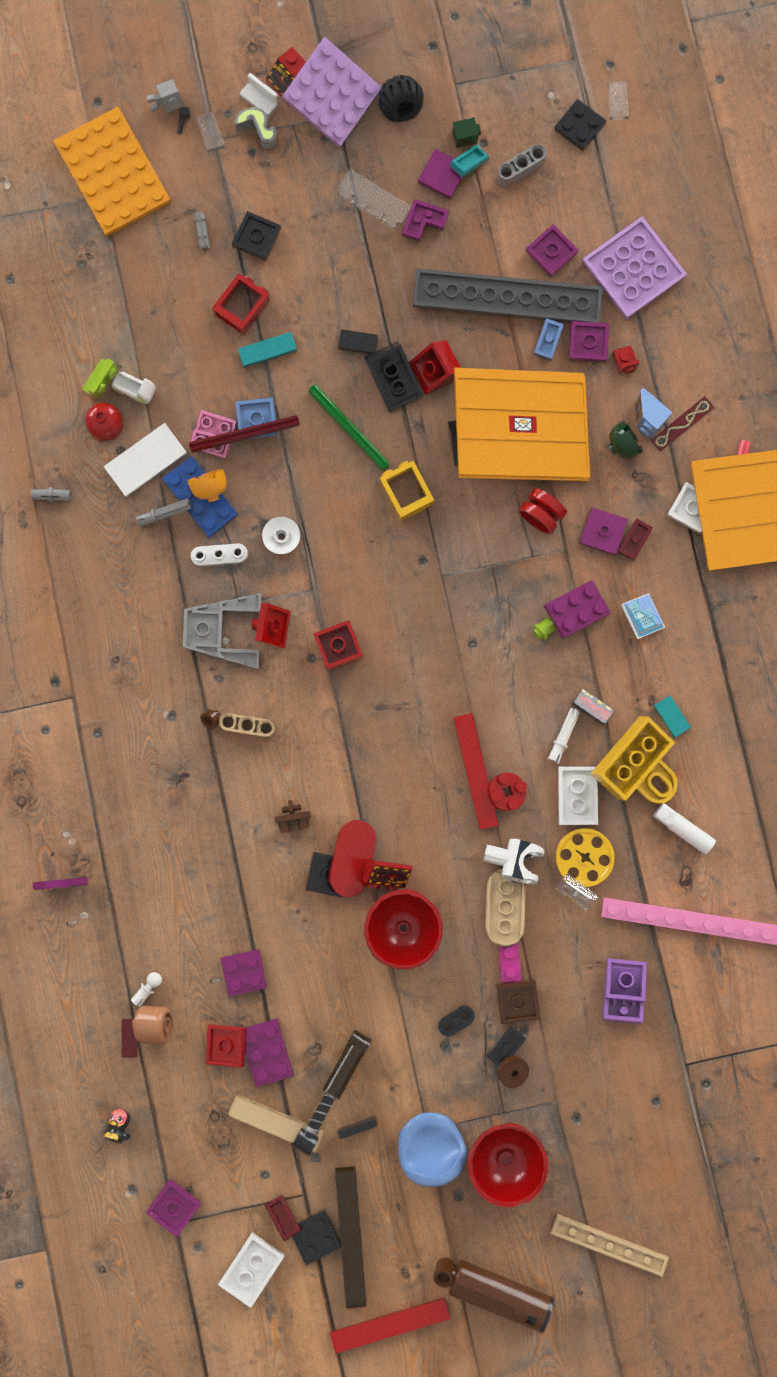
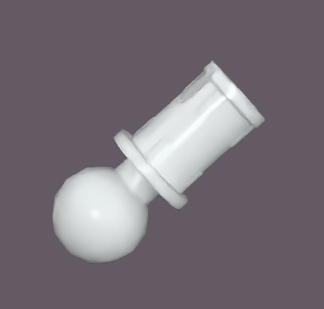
M156 972L150 973L147 977V984H141V988L131 998V1001L135 1005L138 1004V1007H141L149 995L154 993L152 988L161 985V975Z

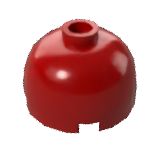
M101 402L89 408L85 415V425L93 438L99 441H110L118 437L123 430V417L115 406Z

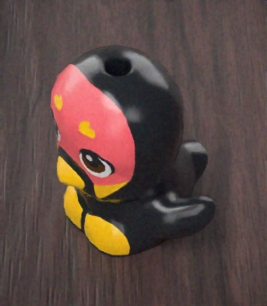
M116 1109L111 1113L108 1123L109 1129L105 1130V1139L122 1144L123 1140L130 1139L131 1135L124 1133L130 1122V1115L127 1111Z

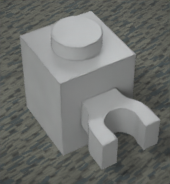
M173 79L156 85L159 94L146 96L149 103L155 102L150 105L152 112L157 111L161 106H164L166 113L184 107Z

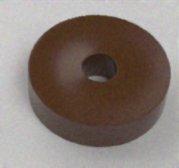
M519 1056L505 1058L497 1070L498 1079L507 1088L521 1086L529 1075L528 1064Z

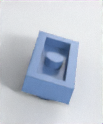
M546 318L534 352L535 356L552 360L564 324Z

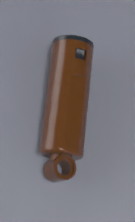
M441 1258L436 1264L433 1277L434 1282L439 1287H449L448 1292L450 1296L537 1332L543 1333L546 1329L552 1313L554 1297L464 1260H460L456 1266L451 1259Z

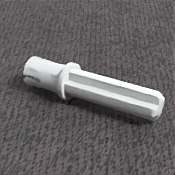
M570 708L557 740L553 741L554 746L548 760L559 764L564 750L568 748L567 742L580 715L579 710Z

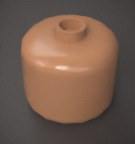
M141 1006L137 1010L132 1022L135 1039L139 1043L165 1044L170 1039L173 1028V1017L170 1009L165 1006Z

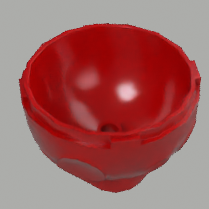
M410 889L396 890L380 897L369 909L364 924V937L372 956L380 963L399 970H410L428 962L438 950L443 936V923L436 906L424 895ZM402 924L407 926V930L404 932L399 929Z

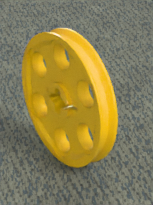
M583 828L569 832L561 839L556 849V865L560 874L568 882L576 886L590 887L601 883L609 876L614 866V850L611 843L603 834L593 829ZM575 834H580L583 837V842L580 845H575L572 841ZM594 837H599L602 840V845L599 848L592 846L591 841ZM568 849L571 852L569 860L561 858L560 853L562 850ZM579 853H588L589 861L594 863V865L587 861L581 862L582 857ZM601 855L608 856V865H600L599 857ZM571 867H575L578 870V876L574 879L568 876V870ZM590 870L597 872L598 876L595 881H590L587 878V873Z

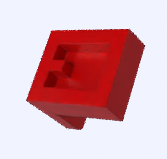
M631 345L613 351L612 354L619 374L623 372L630 374L636 371L639 360H636Z

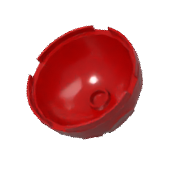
M504 1123L489 1128L476 1139L468 1154L467 1169L474 1188L485 1200L500 1207H514L530 1202L540 1193L548 1176V1158L544 1146L531 1131L525 1129L522 1125Z

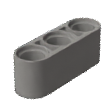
M539 144L534 145L503 163L498 169V184L508 187L541 168L546 158L545 147ZM533 155H540L541 158H535ZM518 164H524L526 167L520 168ZM508 173L510 176L504 177L502 174Z

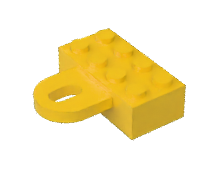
M639 716L590 774L618 800L626 801L636 790L649 802L665 803L676 793L677 778L675 773L661 759L675 742L649 717ZM654 776H657L665 784L666 789L663 793H660L652 785L651 780Z

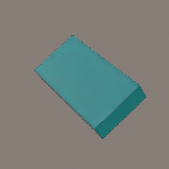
M476 144L452 160L450 167L463 178L487 162L489 155Z
M671 695L653 705L673 738L691 728Z

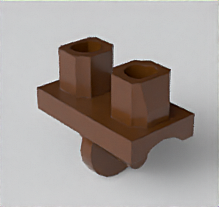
M288 800V806L282 807V813L290 812V815L275 817V823H278L281 833L291 831L290 821L297 820L299 830L309 828V817H311L310 811L295 813L294 811L301 810V804L293 805V801Z

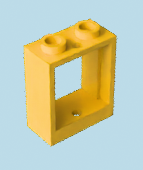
M405 461L398 466V469L394 471L391 469L387 470L380 477V483L400 521L434 505V498L414 461ZM412 470L425 497L401 509L388 481Z

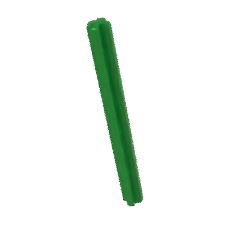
M316 384L312 385L309 388V393L382 471L386 470L390 465L387 459Z

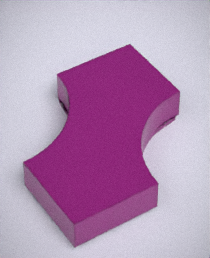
M83 877L33 882V889L82 886L88 884V879Z

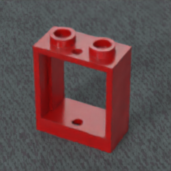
M238 273L212 307L213 313L244 336L270 302L269 292L263 286H256L254 281L247 275L242 276ZM240 284L261 297L243 321L223 308Z

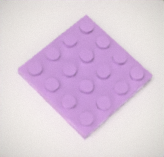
M324 37L281 98L336 146L340 147L378 94L381 86Z
M643 216L582 259V263L599 285L603 287V290L626 320L687 276V273Z

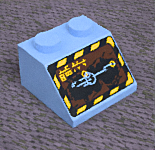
M642 388L635 400L636 423L639 432L644 437L652 439L667 422L672 412L646 389Z

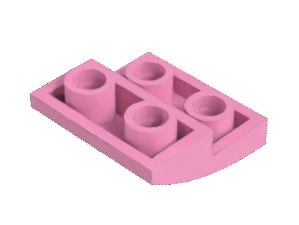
M201 410L191 442L235 431L237 420ZM231 443L202 451L226 458Z

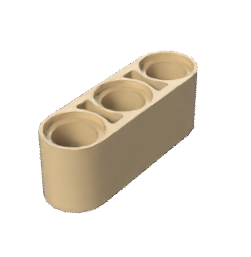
M226 713L219 720L220 727L227 732L270 738L276 732L275 724L267 719ZM227 718H233L234 724L230 728L224 726V721ZM246 721L253 723V727L249 731L243 729V724ZM264 724L272 726L270 733L264 734L262 732Z

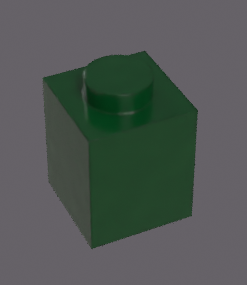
M475 117L453 122L452 132L456 148L478 143L481 129L480 125L476 124Z

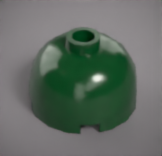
M625 420L612 428L609 434L611 444L608 447L613 455L617 453L621 458L631 459L644 452L642 446H638V439L630 426L625 423Z

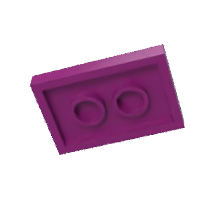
M592 580L544 605L546 612L562 639L611 613Z
M278 1018L246 1027L245 1052L255 1087L294 1076Z

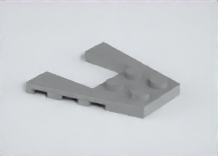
M261 593L184 609L183 648L259 669V650L221 648L223 612L260 613Z

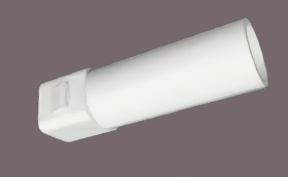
M664 803L658 807L652 816L704 855L712 849L716 842L714 838Z

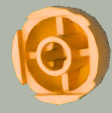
M224 469L204 473L198 479L193 477L187 480L192 494L201 500L208 499V502L218 500V495L222 494L227 486Z

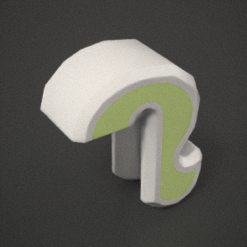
M118 372L111 385L114 391L127 395L142 404H149L156 391V386L148 379L144 378L141 381L125 372Z

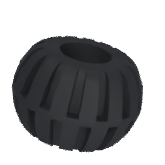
M406 75L393 76L392 79L389 78L382 85L379 91V108L383 115L393 122L408 121L415 118V115H418L424 102L423 91L420 84L412 77Z

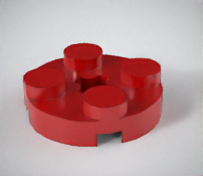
M510 772L501 773L491 779L487 793L491 804L496 809L511 811L516 810L525 801L527 786L518 775ZM507 787H509L511 795L505 797V792H503V788L506 789Z

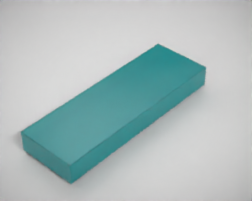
M289 332L238 348L245 368L296 352L297 348L292 333Z

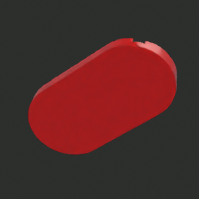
M349 821L340 828L337 835L329 871V883L334 892L343 897L357 896L364 890L367 884L363 883L365 859L372 860L376 835L373 828L365 821Z

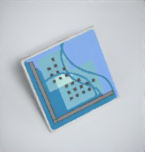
M649 593L621 604L637 639L665 628Z

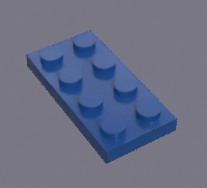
M190 456L163 477L162 480L179 501L184 499L190 500L192 508L187 510L207 537L210 538L236 518L238 513L223 494L218 495L219 499L213 502H208V499L201 500L192 494L187 480L193 477L198 479L205 472L196 460Z

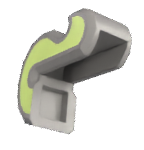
M251 107L237 114L235 118L237 133L254 126L263 148L272 149L277 145L276 130L273 126L269 128L267 114L262 109Z

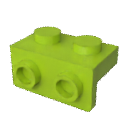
M109 358L107 360L101 359L83 386V391L99 399L106 391L111 379L117 373L118 368L115 362Z

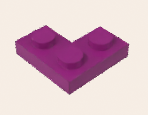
M414 199L402 236L420 242L425 225L444 230L449 210Z

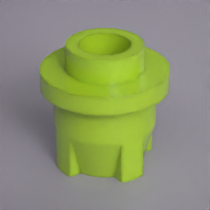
M545 618L539 624L534 625L535 630H533V633L539 640H547L548 636L556 628L552 621Z

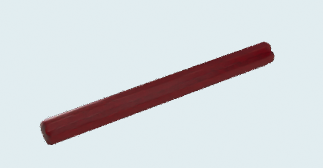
M297 415L192 441L189 442V448L191 453L297 427L300 425Z

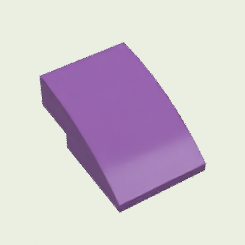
M607 959L602 1021L638 1025L643 1023L647 962Z

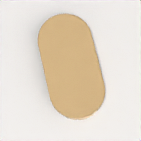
M499 869L487 881L485 930L488 938L494 944L508 947L517 943L524 933L526 885L503 879L501 877L502 869Z

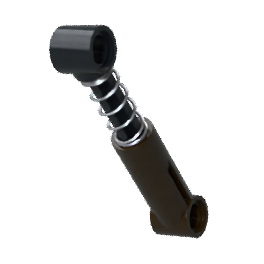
M354 1030L339 1061L322 1089L325 1093L322 1094V1100L318 1102L317 1109L313 1111L314 1114L309 1119V1124L304 1129H300L292 1144L293 1147L310 1156L319 1139L317 1137L318 1132H320L319 1128L322 1123H325L324 1119L326 1115H329L328 1112L333 1107V1102L337 1099L340 1100L356 1067L372 1041L371 1038Z

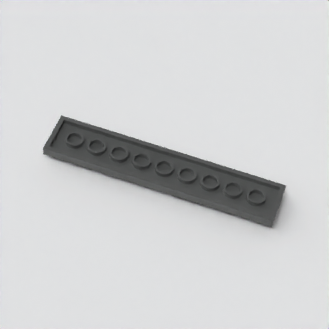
M417 269L413 307L546 320L547 318L553 321L570 323L572 321L599 323L603 287Z

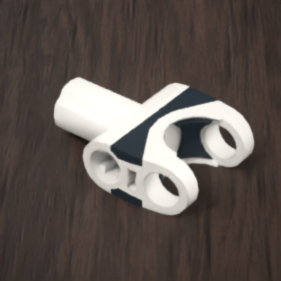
M510 839L507 849L487 844L483 861L503 866L501 877L505 880L522 884H537L539 877L528 871L524 867L523 861L527 858L543 857L545 851L533 843L519 839Z

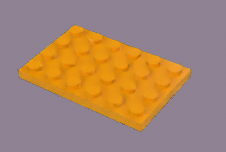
M119 107L53 140L106 237L171 203L168 194Z

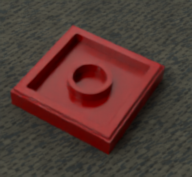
M208 1024L206 1064L243 1068L245 1062L246 1027Z

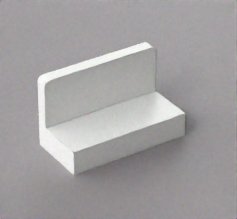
M249 73V83L239 93L240 97L252 107L262 109L269 119L280 106L279 96L258 78Z

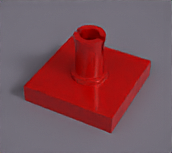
M261 603L259 619H253L251 625L252 629L257 631L255 641L277 648H285L291 611L269 603Z

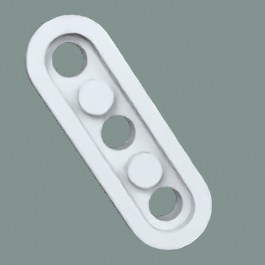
M239 543L200 546L194 548L191 552L192 562L200 567L239 564L246 561L248 557L246 547ZM236 550H241L239 556L235 555ZM218 551L222 552L221 557H216ZM203 553V558L198 559L197 554Z

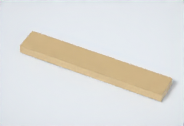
M557 1213L550 1230V1234L661 1277L664 1275L669 1257Z

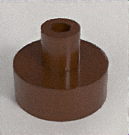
M206 710L200 716L202 724L208 729H215L219 725L220 712L218 710Z

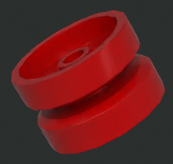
M534 488L528 495L529 502H523L518 509V513L534 528L551 535L557 528L556 521H562L567 514V510L553 496L541 489Z

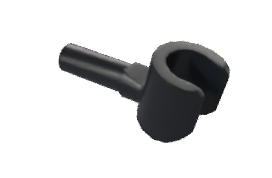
M189 107L179 109L180 122L178 134H182L184 118H190Z

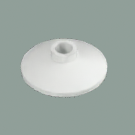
M275 517L264 526L262 539L267 549L271 552L287 554L297 547L300 541V530L297 524L290 518ZM280 534H284L285 539L280 540L278 539V536Z

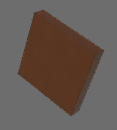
M535 979L496 984L501 1024L540 1019Z

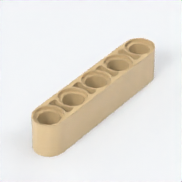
M235 1095L228 1112L229 1116L292 1143L300 1129H304L308 1125L303 1121L241 1095ZM321 1129L318 1132L317 1137L319 1139L313 1149L314 1152L318 1150L324 1135V1131Z

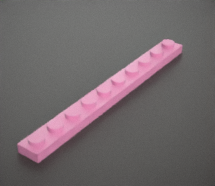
M603 897L601 917L777 945V925Z

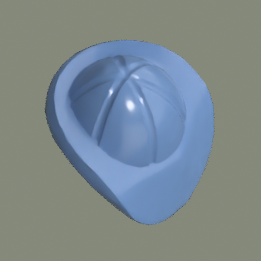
M427 1112L416 1115L404 1125L398 1138L400 1165L405 1175L418 1185L425 1187L445 1185L457 1178L465 1167L467 1160L465 1141L454 1122L443 1114Z

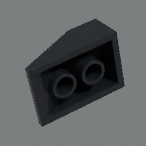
M398 341L364 357L389 412L423 396L404 350Z

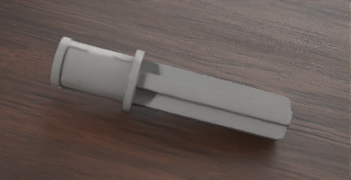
M184 499L156 510L153 508L150 512L136 516V520H140L137 523L140 527L153 522L159 523V520L190 510L192 508L189 499Z

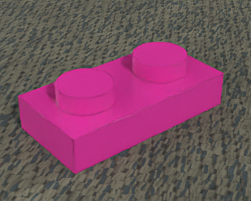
M518 942L508 947L499 946L501 982L521 981Z

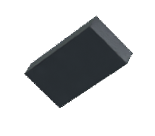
M341 329L338 349L371 354L376 352L378 335Z
M373 1116L338 1128L339 1139L377 1127L376 1117Z

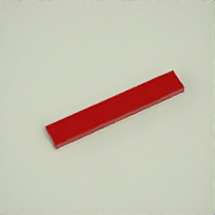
M470 713L453 717L479 829L499 826L495 807L491 804L487 793L489 782L473 715Z
M444 1297L331 1331L330 1336L335 1354L449 1320L450 1315Z

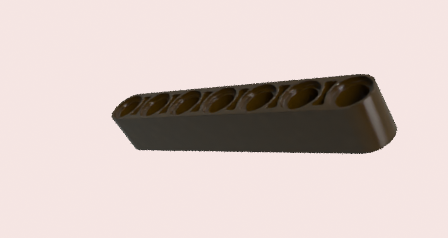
M355 1166L335 1168L346 1309L366 1307Z

